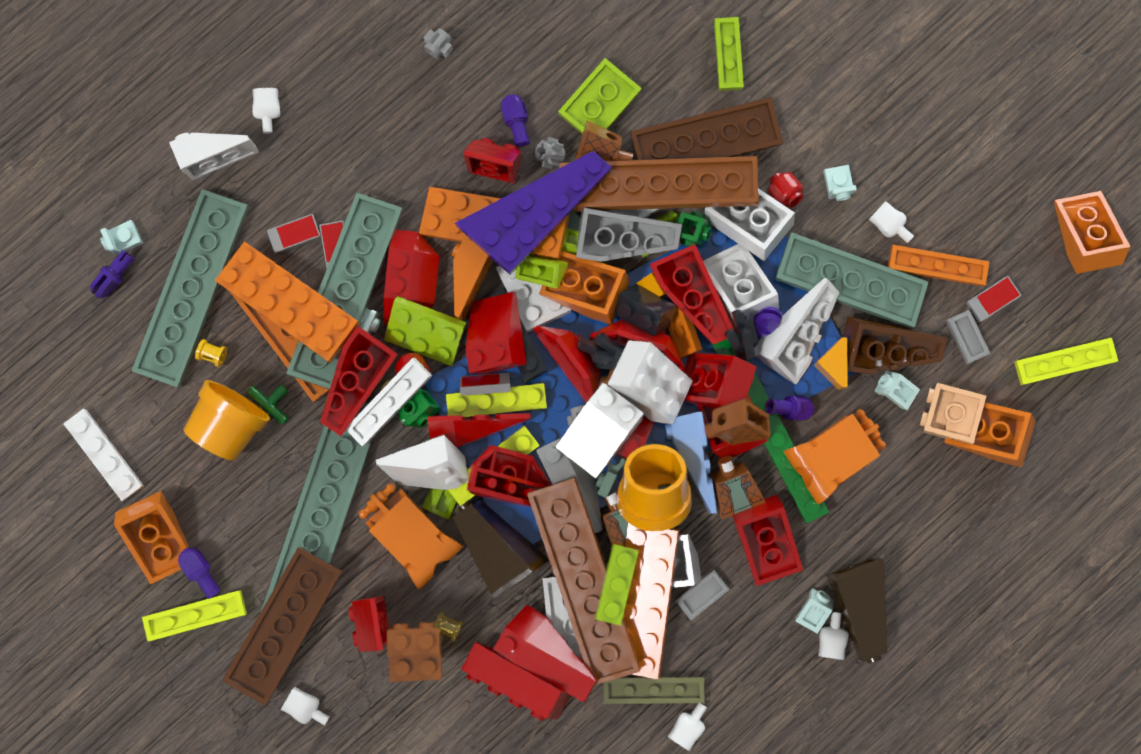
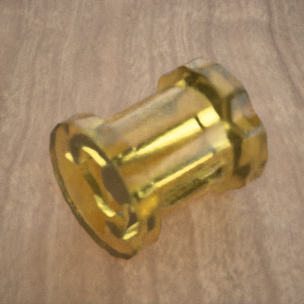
M440 612L434 626L441 627V634L451 638V641L455 643L464 622L452 620L446 617L445 613Z

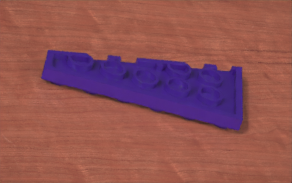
M592 151L455 223V226L511 275L611 171L612 167Z

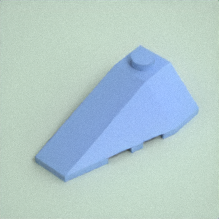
M702 412L676 417L673 424L665 425L667 440L672 439L676 452L683 458L686 464V471L709 514L717 513L712 479L708 476V473H710V461L707 453H704L707 439Z

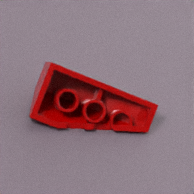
M695 244L650 264L659 287L713 345L727 339L724 333L728 329L734 330Z
M359 326L355 327L342 346L320 423L339 436H342L398 355Z
M530 413L498 414L495 417H490V415L470 416V418H465L462 415L428 417L430 440L444 435L459 449L531 420Z
M526 605L505 627L493 650L582 702H586L597 679L581 658L576 656L571 650L566 639L560 636L553 627L554 624L551 620L530 605Z

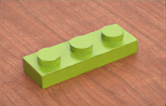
M739 17L715 18L714 32L719 91L743 90Z
M615 544L612 545L595 615L596 620L621 626L639 550Z

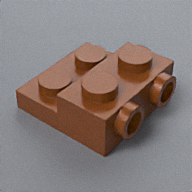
M434 622L419 623V628H409V623L393 624V629L387 630L390 682L442 680L441 627H435Z

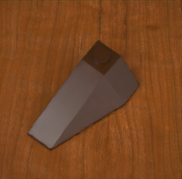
M849 316L847 317L842 337L847 338V371L864 374L878 373L877 371L888 369L892 371L899 369V367L910 365L920 366L941 362L948 339L939 335Z

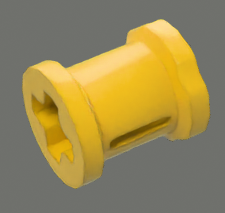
M202 339L197 347L195 359L212 362L216 367L220 368L225 361L227 347H218Z

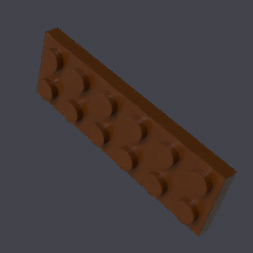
M771 97L630 132L637 160L737 157L783 145Z
M298 547L222 681L265 706L268 705L343 571L305 549Z

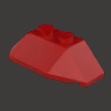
M396 230L391 240L384 290V326H388L393 303L397 296L430 309L435 305L440 257L419 232Z
M621 319L591 333L589 340H592L596 335L604 333L625 347L629 340L650 342L682 372L685 368L671 337L665 334L666 330L657 336H653L632 323Z
M535 326L533 328L534 333L587 404L598 390L601 370L595 367L591 355L578 350V341L582 339L581 335L577 334L575 336L569 330Z
M491 445L472 464L467 491L473 495L532 508L527 493L551 486L552 483L550 480H547L543 470L533 456Z

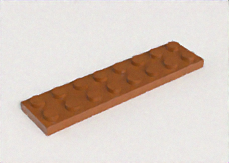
M757 156L605 161L612 167L611 171L571 212L582 211L583 208L605 211L758 206ZM560 163V168L569 163Z
M576 477L527 493L584 663L597 679L595 685L640 672L641 667L624 617L622 618L621 626L595 619L607 567Z

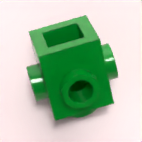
M691 211L690 214L681 212L680 218L676 221V224H682L680 244L687 247L694 244L703 246L704 242L709 240L712 228L710 227L711 223L704 219V214ZM694 228H696L695 233H694V236H693V235H692V230H693Z
M419 389L398 412L400 413V420L406 426L421 428L428 425V417H433L441 408L427 390Z

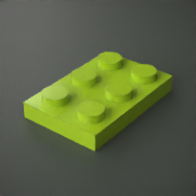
M604 58L558 111V115L581 134H583L586 121H590L608 130L638 96L642 88Z
M397 296L393 303L384 341L453 366L467 322Z

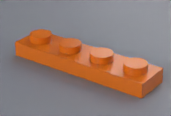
M892 245L888 267L902 273L984 287L987 281L989 261Z

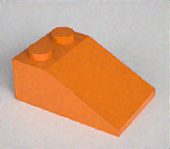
M1101 191L1055 200L1054 205L1066 253L1076 274L1123 265L1130 245Z
M463 238L462 243L457 242L452 252L454 257V314L456 319L461 321L465 320L471 308V303L474 301L493 261L473 241Z
M562 251L560 261L568 262L559 287L555 289L542 285L539 294L586 317L610 325L613 324L616 317L614 313L619 295L627 289L630 282L626 271L597 261L576 258V255Z
M984 403L974 444L950 438L945 439L944 443L998 462L1022 467L1036 420L1032 413Z
M162 491L115 513L114 526L150 584L182 570L178 563V557L184 549L189 548V544Z

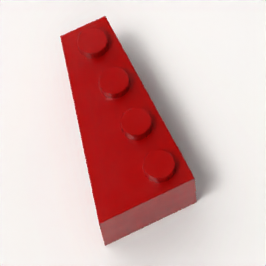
M475 642L461 670L468 673L466 678L477 684L480 681L489 685L487 690L498 696H501L503 693L510 697L509 703L521 709L523 706L532 710L530 715L541 721H544L545 718L559 719L571 696L512 663L482 643Z

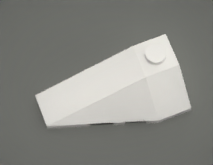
M824 278L789 309L782 316L781 324L774 332L766 337H761L758 341L760 353L757 357L765 365L795 385L812 361L813 357L810 356L814 343H819L822 336L818 333L823 322L829 319L839 295V291L828 279Z

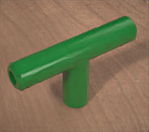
M280 385L268 398L255 386H251L248 389L247 393L281 425L288 421V417L275 406L288 392L283 385Z

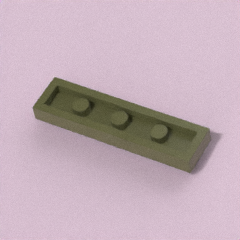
M621 677L603 683L604 704L705 703L704 677H659L658 679Z

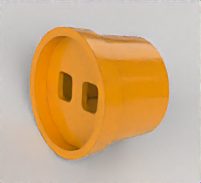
M205 380L199 391L200 398L183 431L191 440L207 451L221 458L235 461L255 433L261 431L269 422L270 417L258 405L238 392L220 383Z
M658 444L646 445L633 451L627 458L623 478L618 488L617 507L622 517L629 524L641 530L658 532L676 527L688 516L692 507V495L687 480L686 464L681 455L674 449ZM668 484L671 485L668 488L658 490V487Z

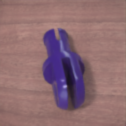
M514 94L507 95L501 102L504 123L512 130L515 146L524 147L530 144L525 127L528 121L525 104L519 96Z
M122 249L110 266H102L101 272L90 286L92 294H96L97 298L107 297L117 284L120 285L123 282L121 275L135 258Z
M767 306L752 317L757 338L770 335L780 326L782 313L779 309Z
M789 395L783 400L768 399L765 403V411L769 415H783L787 420L804 421L813 415L814 404L806 397Z
M192 547L184 549L178 557L180 568L189 581H196L207 599L213 597L221 591V588L218 587L209 574L211 566L198 549Z

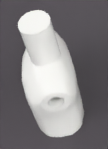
M277 88L253 89V116L257 119H262L264 134L273 133L272 119L280 116Z
M886 201L869 219L888 238L898 234L908 243L914 237L904 227L907 220L906 216Z
M832 612L830 626L820 629L818 656L845 660L849 633L845 629L840 628L842 613Z
M297 687L293 688L281 708L282 711L288 713L302 724H307L313 718L325 725L330 718L318 710V698L301 691Z
M698 703L692 714L682 712L668 737L690 751L705 730V726L700 719L707 707Z

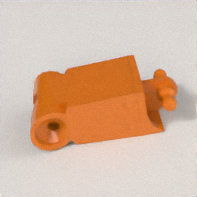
M859 409L855 414L861 421V425L853 414L845 415L806 443L783 451L793 468L802 476L806 488L817 504L825 501L841 482L878 458L880 454L876 448L878 450L885 449L886 444L880 438L881 433L878 430V424H874L871 419H868L864 410Z
M389 483L383 491H378L370 496L371 499L367 502V506L360 510L359 517L366 519L371 512L378 510L365 522L370 528L369 531L406 568L412 581L420 590L434 577L435 568L438 563L451 560L465 546L443 533L402 489L398 490L388 500V495L396 490V486L393 483Z

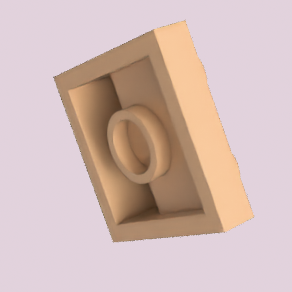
M937 383L935 389H929L926 402L931 404L929 412H923L920 426L924 427L923 433L973 445L986 396Z

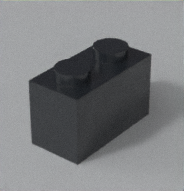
M634 284L620 293L614 314L653 336H657L671 326L676 305Z

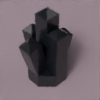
M736 309L732 312L734 330L728 329L724 335L733 349L734 356L742 360H749L755 358L760 353L753 318L750 315L744 316L741 309Z
M604 333L596 335L592 340L582 338L578 341V350L591 354L592 361L598 369L615 370L625 349V346L620 345Z

